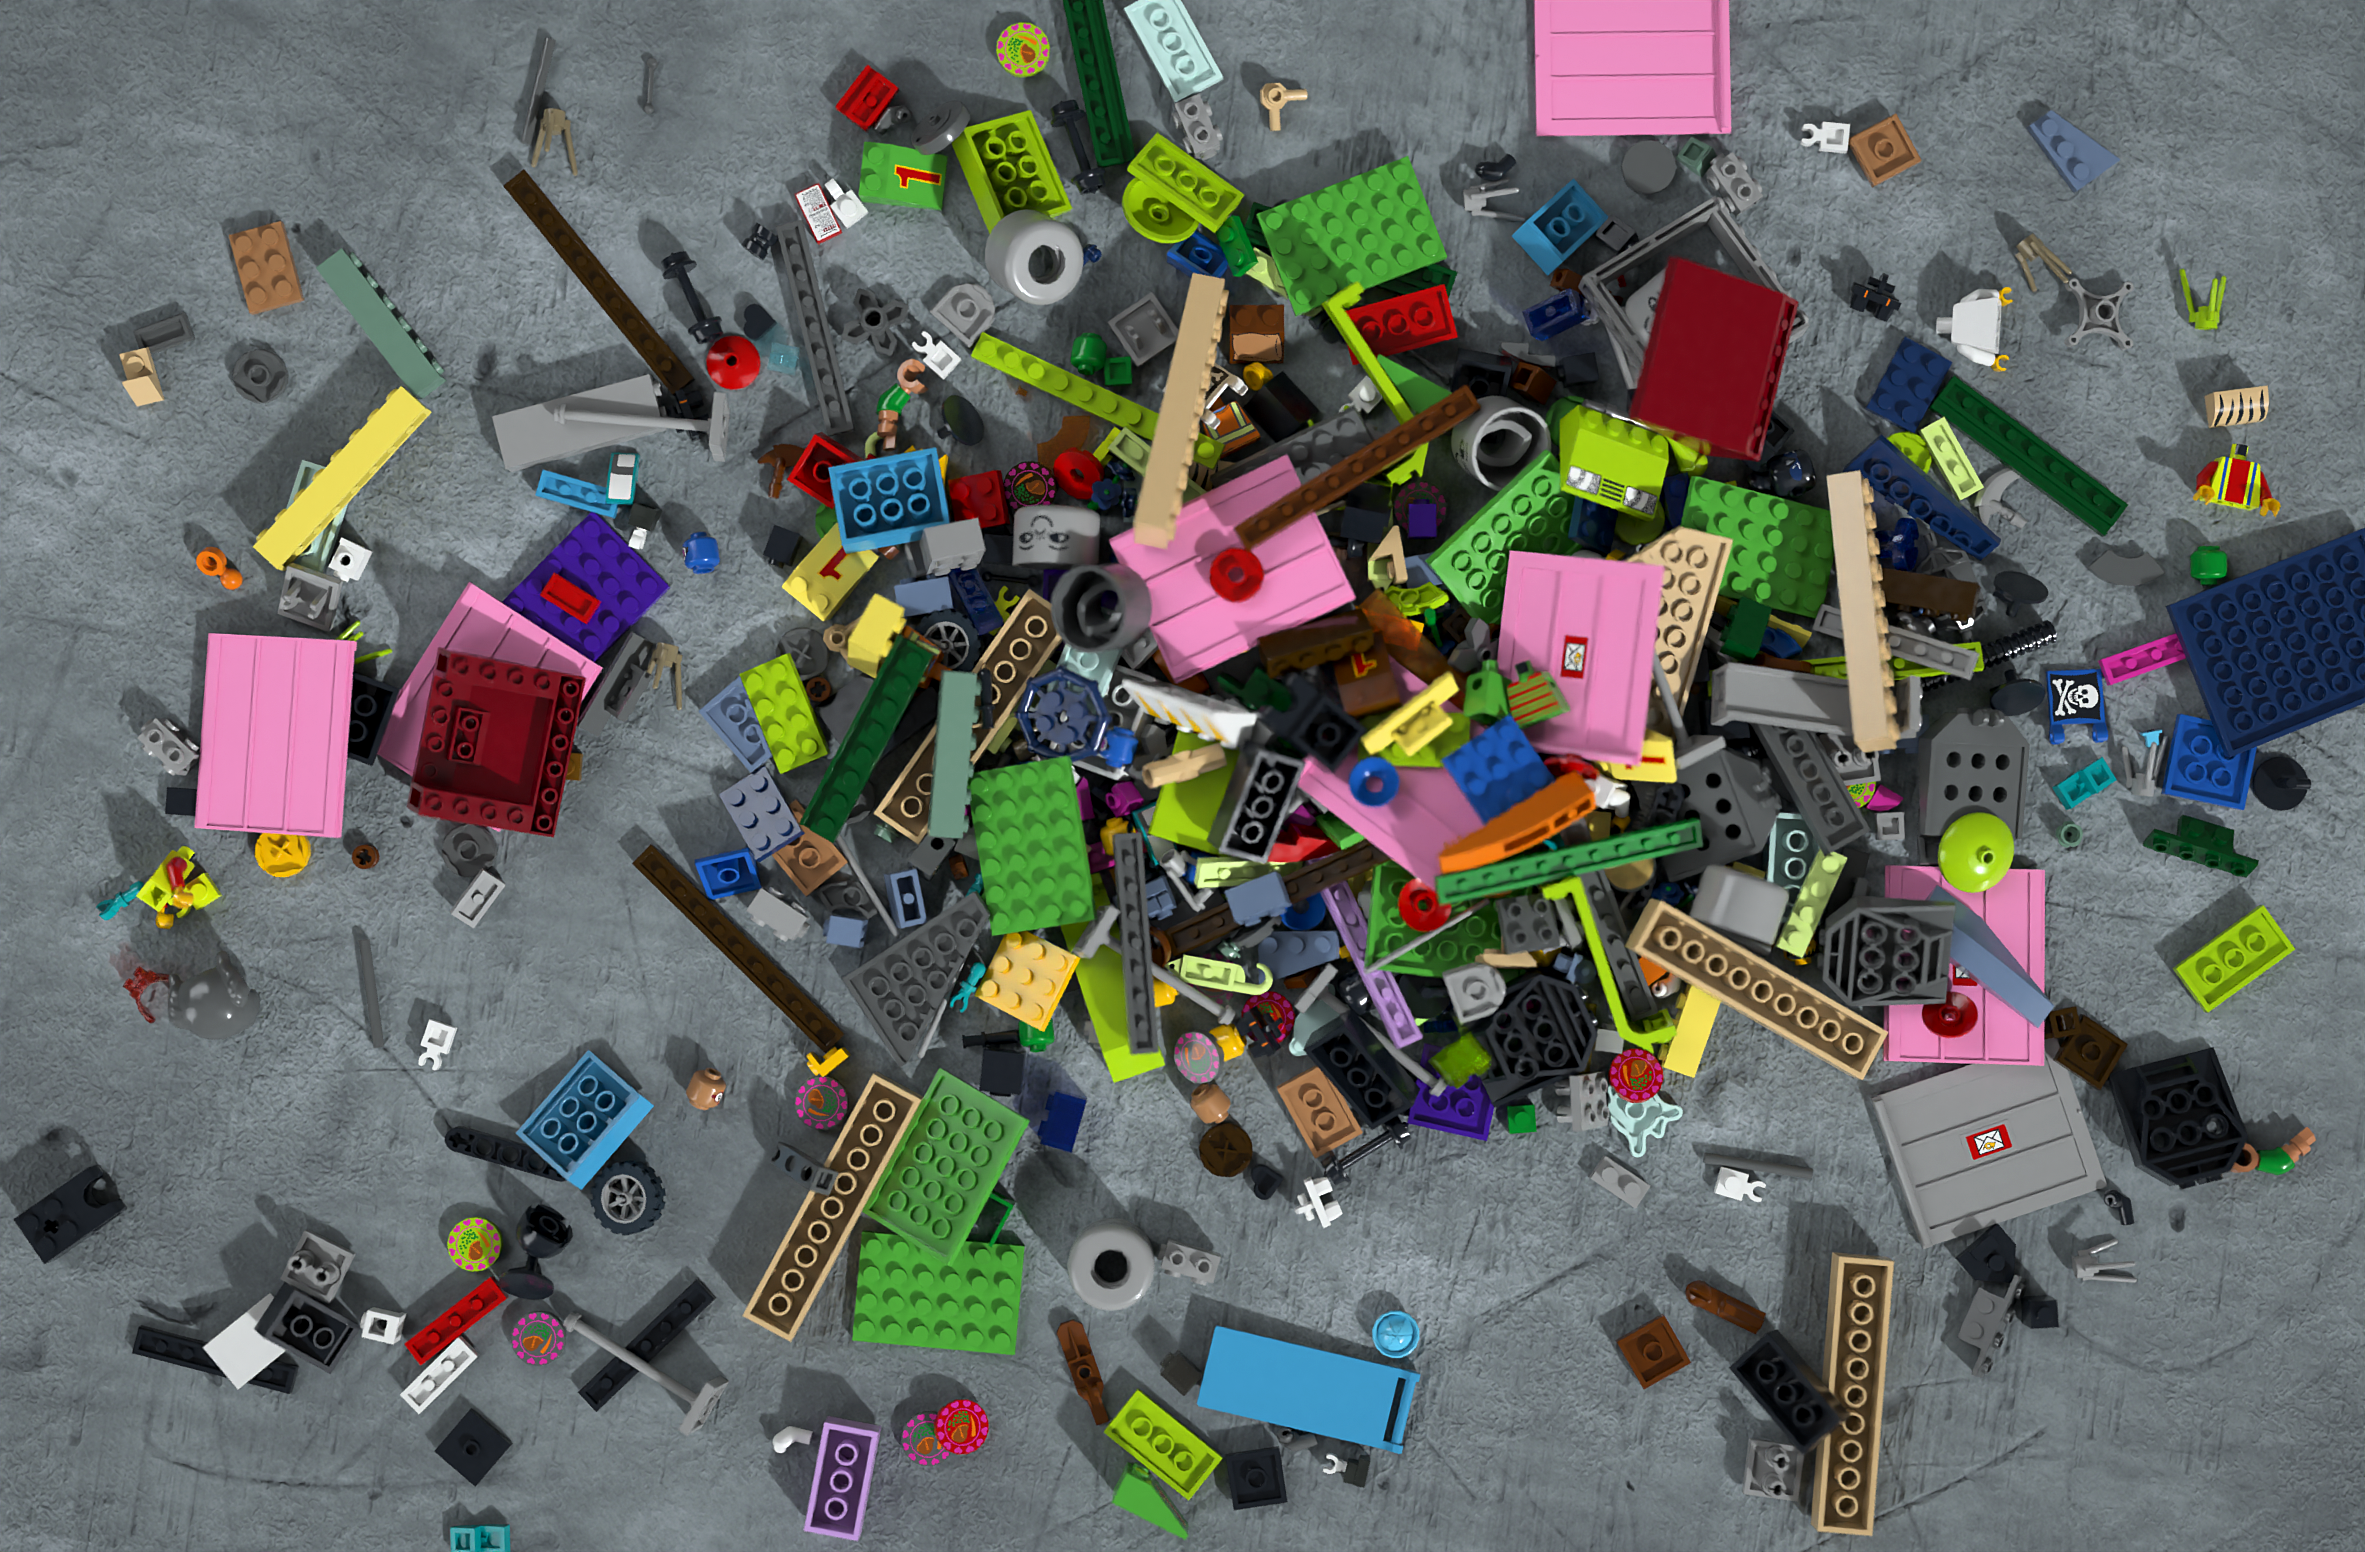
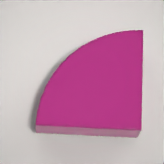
M1878 784L1865 808L1872 811H1887L1896 807L1903 800V797Z

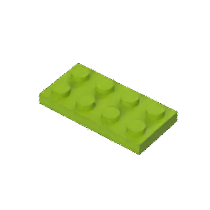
M1158 132L1127 168V171L1214 233L1240 204L1245 195Z
M790 653L739 674L780 774L831 754Z
M1391 710L1359 720V724L1366 729V732L1358 741V763L1366 758H1371L1361 739L1370 730L1376 728L1398 710ZM1445 712L1453 723L1411 756H1408L1393 740L1373 757L1385 759L1393 766L1445 768L1441 760L1469 742L1470 718L1464 716L1463 713Z
M2259 905L2173 967V970L2202 1010L2208 1013L2286 957L2295 948L2265 906Z
M1139 1388L1136 1389L1104 1430L1107 1436L1188 1501L1223 1458L1220 1453Z

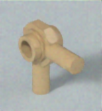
M1266 83L1260 90V102L1269 110L1270 131L1281 130L1280 109L1287 101L1306 100V89L1286 90L1281 83Z
M862 616L846 626L835 623L824 631L823 641L829 650L840 652L846 662L848 659L849 638Z

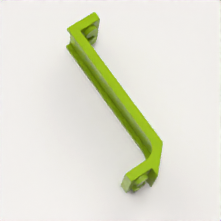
M1358 281L1352 282L1321 305L1401 425L1413 418V414L1342 308V305L1344 308H1348L1361 299L1359 294L1364 289ZM1428 443L1381 472L1385 481L1400 485L1412 477L1411 471L1414 476L1421 478Z
M1100 873L1092 874L1091 881L1096 910L1099 906L1111 905ZM1115 918L1109 928V934L1120 941V930ZM1090 920L1060 925L1070 953ZM1105 944L1099 945L1092 958H1080L1075 971L1112 1080L1116 1083L1165 1066V1062L1159 1045V1053L1129 1055L1122 955Z
M1573 875L1540 883L1545 899H1561L1567 895V892H1572L1619 1036L1652 1053L1654 1051L1651 1043H1665L1670 1041L1673 1036H1676L1677 1032L1667 1008L1635 1022H1632L1631 1017L1623 1012L1580 877Z

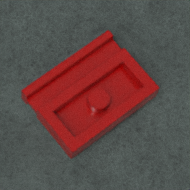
M867 64L837 103L835 109L867 133L900 90Z

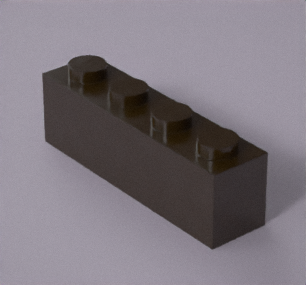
M1882 568L1883 580L1878 582L1881 590L1884 591L1886 605L1896 606V611L1905 610L1911 613L1912 609L1923 611L1922 615L1939 618V614L1950 615L1951 620L1966 622L1967 618H1975L1981 588L1978 583Z
M1362 607L1257 638L1259 657L1269 679L1285 675L1287 672H1296L1374 649L1373 629Z

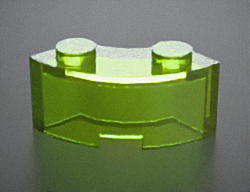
M1469 1031L1457 1041L1445 1046L1428 1062L1449 1087L1454 1086L1458 1089L1469 1080L1468 1077L1475 1073L1477 1076H1480L1490 1067L1491 1055L1473 1033Z

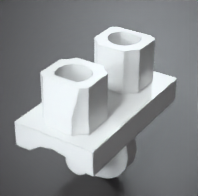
M1309 1177L1304 1179L1312 1201L1308 1202L1305 1193L1298 1195L1297 1198L1300 1205L1294 1208L1295 1213H1304L1307 1221L1315 1218L1311 1210L1315 1208L1323 1228L1330 1226V1221L1343 1213L1337 1199L1325 1205L1320 1200L1319 1196L1333 1191L1328 1178L1320 1177L1312 1180Z

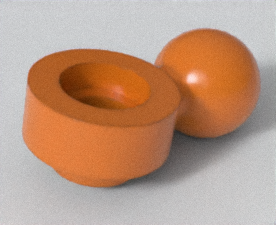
M206 547L199 553L196 563L201 572L209 576L219 575L220 582L226 589L234 590L241 586L243 581L242 574L237 569L226 567L227 559L220 549Z

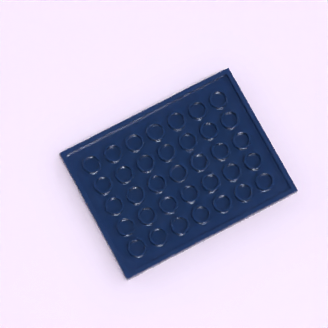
M2365 528L2165 606L2226 758L2365 703Z

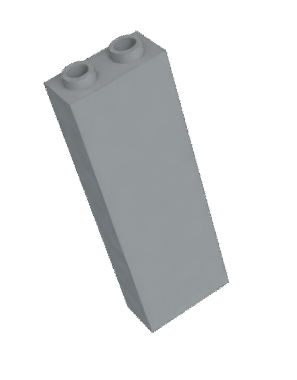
M650 374L492 416L505 468L510 472L668 430L667 428L574 420H566V424H560V422H555L554 420L555 406H561V404H567V409L669 417L666 406L661 407L659 396H663L659 380L655 381Z

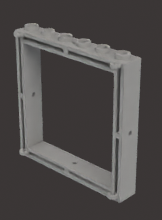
M1712 197L1589 272L1581 279L1578 288L1639 373L1647 346L1636 334L1629 319L1605 285L1706 223L1749 282L1784 293L1792 298L1790 292L1786 288H1782L1777 281L1774 270L1766 266L1761 259L1758 248L1755 245H1751L1747 240L1741 225L1735 223L1731 218L1729 209L1721 197ZM1798 308L1788 344L1803 336L1810 326L1807 314Z

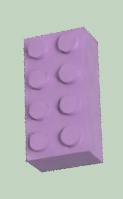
M827 1417L824 1422L804 1531L858 1541L862 1532L881 1426Z

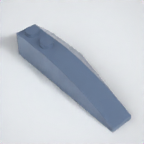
M1936 885L1926 900L1955 902L1950 963L2036 1028H2039L2054 1008V1005L1985 921ZM1904 928L1908 932L1914 930L1913 928Z

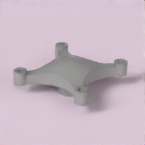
M2075 278L2065 283L2066 290L2072 291L2076 296L2080 310L2079 324L2076 331L2064 340V344L2067 347L2075 346L2084 335L2090 333H2099L2112 337L2118 342V347L2121 350H2127L2133 346L2132 339L2124 334L2118 319V310L2122 299L2134 288L2131 282L2123 283L2119 286L2117 292L2107 296L2094 295L2086 291Z

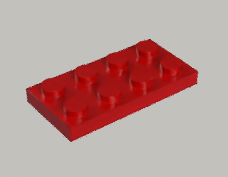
M1445 284L1345 311L1376 359L1379 354L1386 357L1458 337ZM1348 346L1352 365L1360 364Z

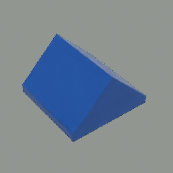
M1197 231L1189 238L1175 243L1167 253V262L1190 278H1192L1193 273L1221 278L1229 266L1222 247Z
M749 848L695 859L697 871L709 900L762 888L757 862Z

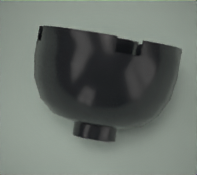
M538 1204L536 1208H531L532 1205L529 1206L516 1226V1237L521 1248L527 1255L541 1259H549L560 1254L573 1237L571 1226L569 1225L566 1228L565 1224L561 1222L564 1220V1217L551 1207Z

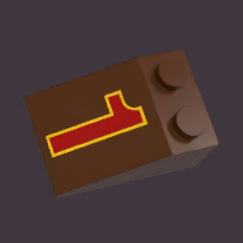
M1382 631L1373 633L1374 649L1332 661L1345 712L1355 721L1403 707Z

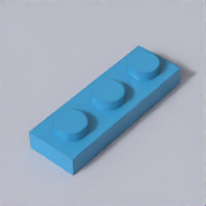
M542 470L535 496L610 518H616L619 504L606 503V487Z

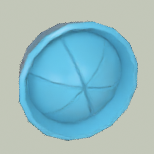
M1400 1310L1389 1311L1382 1314L1375 1321L1372 1329V1340L1376 1348L1383 1355L1391 1358H1401L1410 1354L1416 1348L1419 1341V1327L1408 1313Z

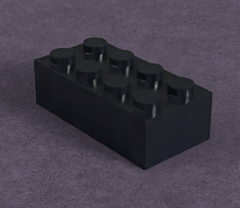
M1246 739L1206 840L1219 852L1266 864L1306 762L1293 752Z
M1352 1008L1312 1032L1303 1049L1371 1130L1414 1105L1420 1088Z
M1778 1329L1765 1334L1729 1367L1802 1455L1813 1450L1851 1416Z

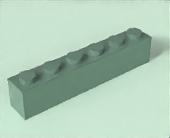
M343 248L339 249L318 265L316 269L416 398L422 400L447 381L442 375L445 370L435 358L431 360L425 352L428 348L419 337L414 339L409 332L412 327L402 315L398 318L393 311L396 306L386 294L381 296L376 289L379 286L378 282L370 273L365 275L360 268L363 263L353 251L349 254Z
M941 670L927 834L929 836L962 838L963 832L968 831L969 816L965 815V805H970L971 788H967L968 777L972 778L974 767L973 761H969L970 750H975L976 734H972V724L977 723L978 707L974 706L975 695L979 696L981 689V679H977V674L974 672Z

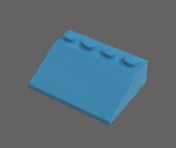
M936 447L829 467L841 542L846 554L921 540L925 528L951 523Z
M588 1050L520 1127L516 1134L566 1180L582 1190L654 1105Z

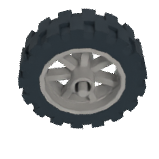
M953 610L934 611L931 615L925 616L921 620L920 625H917L914 629L931 643L938 645V648L944 652L943 665L951 668L953 671L972 672L985 653L983 644L985 637L981 634L980 626L973 621L972 617L962 612ZM945 626L956 628L949 639ZM938 629H940L943 638L940 641L932 638ZM960 631L964 635L966 642L957 643L955 641ZM966 646L965 655L962 657L957 652L958 647ZM950 653L956 657L959 663L949 666Z
M633 1160L615 1163L603 1169V1173L596 1177L594 1181L596 1184L591 1189V1194H593V1199L590 1200L591 1207H594V1216L596 1219H600L601 1225L605 1229H611L610 1232L614 1234L631 1235L649 1229L654 1225V1221L659 1220L662 1214L660 1212L665 1207V1201H663V1196H666L665 1188L662 1189L661 1183L663 1182L660 1176L657 1177L654 1174L656 1171L651 1167L647 1168L645 1163L634 1162ZM628 1178L636 1182L631 1190L629 1187ZM620 1179L622 1182L623 1191L615 1187L616 1183ZM639 1188H641L643 1196H640V1193L637 1191ZM613 1193L617 1195L615 1202H613ZM638 1201H643L641 1210L636 1204ZM615 1206H623L622 1212L619 1213ZM629 1206L636 1214L635 1217H627Z

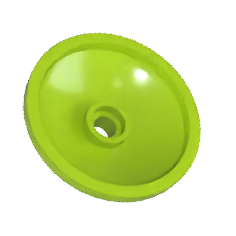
M1137 177L1129 182L1123 193L1122 209L1127 221L1138 233L1150 240L1160 243L1181 242L1189 238L1196 231L1200 223Z
M1974 812L1960 817L1949 826L1939 844L1938 865L1942 876L1954 888L1969 893L1982 892L1995 886L2006 875L2013 860L2014 840L2012 833L2001 819L1989 813Z

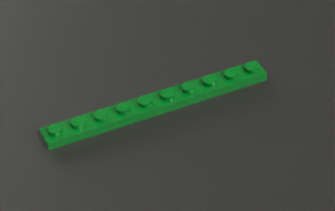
M1697 818L1480 865L1445 875H1435L1434 882L1437 902L1440 905L1703 847L1700 820Z

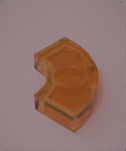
M1063 416L1062 427L1057 435L1048 442L1037 444L1038 462L1053 470L1055 460L1064 450L1071 447L1081 450L1089 433L1091 416Z

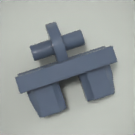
M1558 953L1551 964V968L1564 973L1562 978L1572 982L1576 980L1579 983L1585 984L1591 982L1596 976L1594 964L1588 960H1582L1583 956L1576 953H1571L1570 957Z

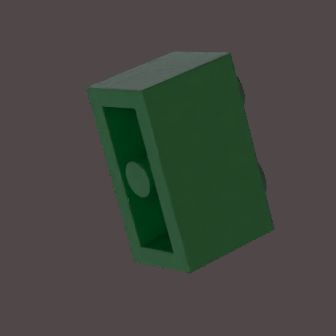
M1741 596L1736 605L1731 604L1726 614V619L1729 620L1728 626L1724 625L1719 636V641H1722L1719 652L1750 664L1759 652L1772 608L1744 596Z

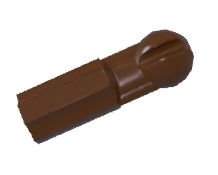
M1702 1280L1693 1281L1686 1287V1299L1692 1306L1711 1312L1753 1334H1756L1761 1329L1765 1312L1709 1286L1708 1283Z

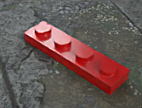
M492 1275L404 1345L421 1366L509 1296Z

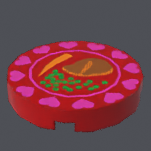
M1267 991L1261 995H1252L1241 1010V1018L1245 1012L1256 1005L1262 1015L1269 1012L1274 1020L1281 1017L1284 1022L1278 1028L1282 1036L1277 1038L1278 1043L1290 1034L1294 1026L1295 1014L1291 1003L1285 996L1275 991ZM1253 1031L1247 1033L1251 1040H1257Z
M1627 1049L1622 1054H1618L1612 1061L1608 1071L1609 1084L1621 1099L1631 1103H1643L1653 1098L1661 1089L1664 1079L1663 1068L1658 1059L1650 1052L1642 1049Z
M955 1399L938 1411L934 1421V1434L946 1451L957 1455L969 1454L976 1451L985 1442L988 1434V1418L985 1411L977 1403L967 1399Z

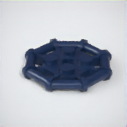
M1059 665L1057 669L1034 678L1029 677L1026 681L1027 686L1019 707L1014 712V718H1017L1027 742V750L1030 753L1035 752L1047 759L1071 756L1072 763L1091 755L1096 756L1100 752L1099 747L1107 726L1112 721V715H1109L1098 688L1099 683L1096 680L1092 681L1067 669L1066 665ZM1058 680L1059 689L1048 693L1043 687ZM1068 681L1084 688L1083 692L1079 693L1069 688ZM1037 693L1041 697L1036 711H1029L1034 695ZM1089 695L1097 714H1092L1091 709L1089 710L1086 703L1088 701L1086 698ZM1065 709L1069 721L1061 722L1058 712H1062ZM1029 718L1036 719V727L1041 732L1038 738H1036ZM1096 721V727L1090 738L1087 732L1091 722ZM1046 739L1060 745V752L1042 743ZM1080 740L1084 744V747L1069 752V743Z

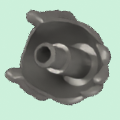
M225 951L217 953L216 967L206 970L184 982L176 974L169 975L168 1018L175 1027L189 1030L194 1035L204 1039L219 1040L239 1034L245 1029H249L255 1023L260 1008V996L255 989H249L237 968L231 964L229 954Z

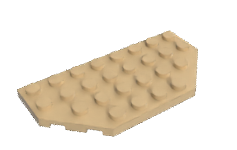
M1678 526L1623 562L1665 566L1655 650L1682 719L1733 539ZM1651 673L1645 728L1671 739L1673 746L1677 737L1654 676Z

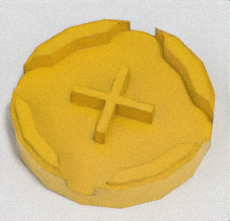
M262 833L255 844V858L258 865L275 877H291L300 873L307 866L311 856V845L308 837L304 835Z

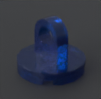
M1902 517L1898 520L1895 530L1874 532L1875 538H1878L1879 543L1883 541L1888 542L1880 546V554H1877L1876 557L1893 558L1896 570L1908 572L1914 568L1918 556V547H1914V540L1919 538L1918 526L1914 519Z

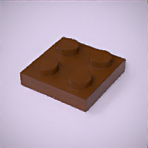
M1664 1314L1657 1316L1616 1340L1643 1389L1650 1387L1691 1363Z

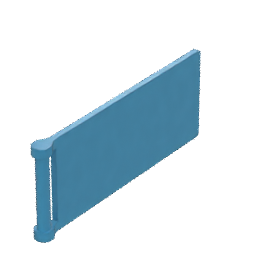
M1217 1325L1214 1329L1197 1405L1402 1454L1404 1446L1401 1444L1415 1385L1416 1382H1419L1421 1373ZM1398 1377L1404 1378L1406 1380L1391 1441H1386L1383 1439Z

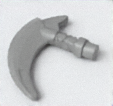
M2009 468L2003 469L1989 477L1983 483L1984 488L1980 489L1977 493L1974 507H1978L1980 520L1985 526L1988 525L1990 515L1995 513L2020 529L2027 523V519L2023 518L2020 513H2015L2000 503V497L2005 488L2014 480L2021 478Z

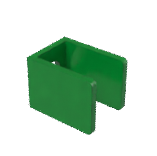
M994 1189L989 1197L1008 1208L988 1246L991 1248L1016 1202Z

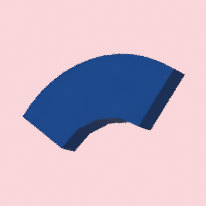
M1767 626L1759 651L1780 659H1790L1799 655L1802 652V648L1783 630Z

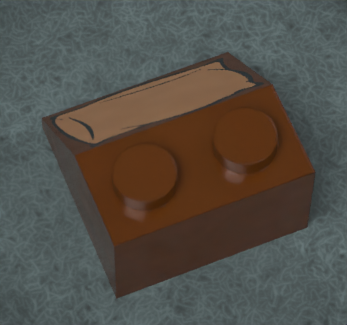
M1230 305V364H1252L1254 362L1261 364H1284V305Z

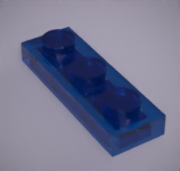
M961 567L950 569L951 572L947 573L978 635L980 636L1004 625L1003 618L976 567L969 570H961Z

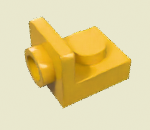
M834 1047L823 1056L825 1061L822 1062L815 1052L812 1051L806 1055L809 1060L806 1064L816 1076L820 1073L824 1077L850 1057L851 1054L845 1047L839 1050Z

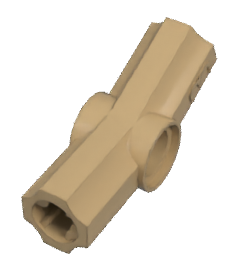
M1217 743L1195 751H1183L1169 756L1168 759L1149 763L1143 766L1142 776L1145 784L1151 789L1175 781L1176 783H1181L1199 777V774L1222 768L1227 763L1221 744Z

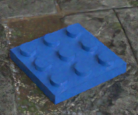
M1510 714L1441 760V763L1484 826L1493 818H1498L1508 812L1514 805L1521 804L1532 797L1537 791L1543 790L1556 782Z
M2177 714L2161 794L2244 810L2257 747L2226 758L2211 720Z

